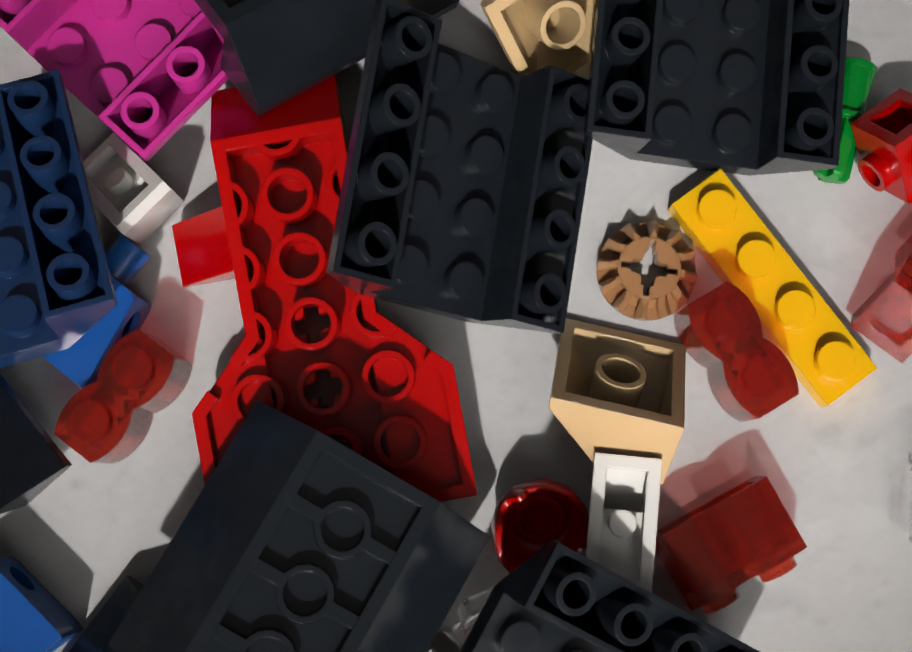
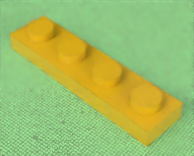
M719 169L668 208L667 211L819 407L830 405L877 369L872 360L722 169Z

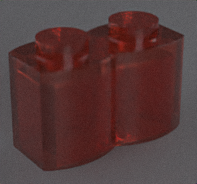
M729 282L723 283L691 302L674 315V325L681 344L685 345L686 352L697 363L707 368L708 382L715 399L734 419L744 422L761 418L799 394L797 378L790 362L780 349L763 338L760 318L749 298Z
M140 329L128 333L106 354L100 366L97 381L82 388L65 405L57 420L54 434L90 463L114 464L125 459L145 439L152 423L153 414L168 407L184 390L190 378L193 364L161 339Z
M755 476L657 529L655 555L682 604L690 611L702 607L705 614H710L736 601L740 597L736 588L750 578L758 575L762 582H768L794 569L797 563L793 556L804 550L807 546L767 476Z

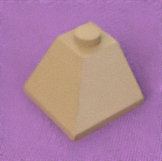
M482 0L480 3L515 74L522 76L549 65L582 78L590 74L596 0Z
M566 318L564 333H560L548 408L593 463L595 452L662 459L660 484L663 485L684 430L686 345Z

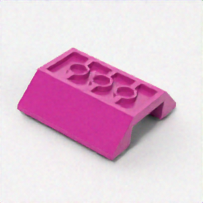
M0 0V27L48 72L59 70L65 88L146 162L229 79L221 69L224 39L194 0Z

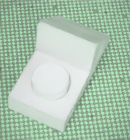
M114 132L83 161L93 203L121 233L139 244L144 242L183 203V200Z
M595 452L586 557L652 593L662 459Z

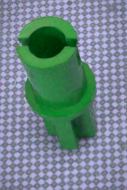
M846 58L839 166L834 169L813 170V174L817 176L819 181L843 184L850 178L857 149L851 123L866 113L873 79L877 73V66L868 60Z

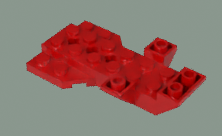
M336 74L260 117L255 114L236 87L217 90L211 96L210 142L222 206L172 225L183 287L235 279L245 330V337L230 357L231 361L211 390L205 393L192 412L204 484L206 485L258 400L329 437L332 434L342 435V444L351 442L354 452L439 502L477 496L453 364L380 315L376 298L357 294L326 273L349 150ZM311 307H318L319 315L325 316L329 314L331 321L330 328L322 330V340L317 343H311L310 334L300 335L298 331V322L307 319V309ZM323 369L330 370L331 379L339 377L342 382L343 391L333 396L334 406H322V397L312 399L309 392V385L319 381L318 371Z

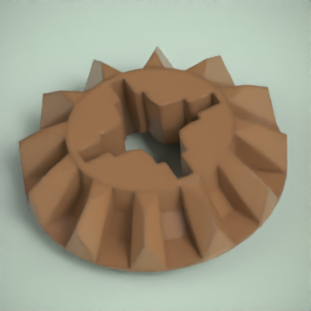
M655 220L647 223H628L609 237L600 251L596 273L601 293L616 311L629 318L642 321L665 318L676 312L689 300L698 278L694 260L695 251L689 248L681 238L679 230H671L659 225ZM649 247H652L651 255H654L655 266L664 268V271L672 272V274L655 277L645 296L643 295L644 285L641 284V274L632 272L631 268L621 267V265L629 266L630 263H640Z

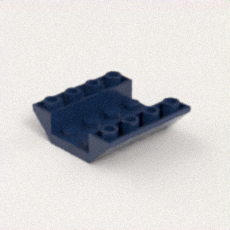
M59 70L0 84V368H4L69 349L117 305L65 86Z

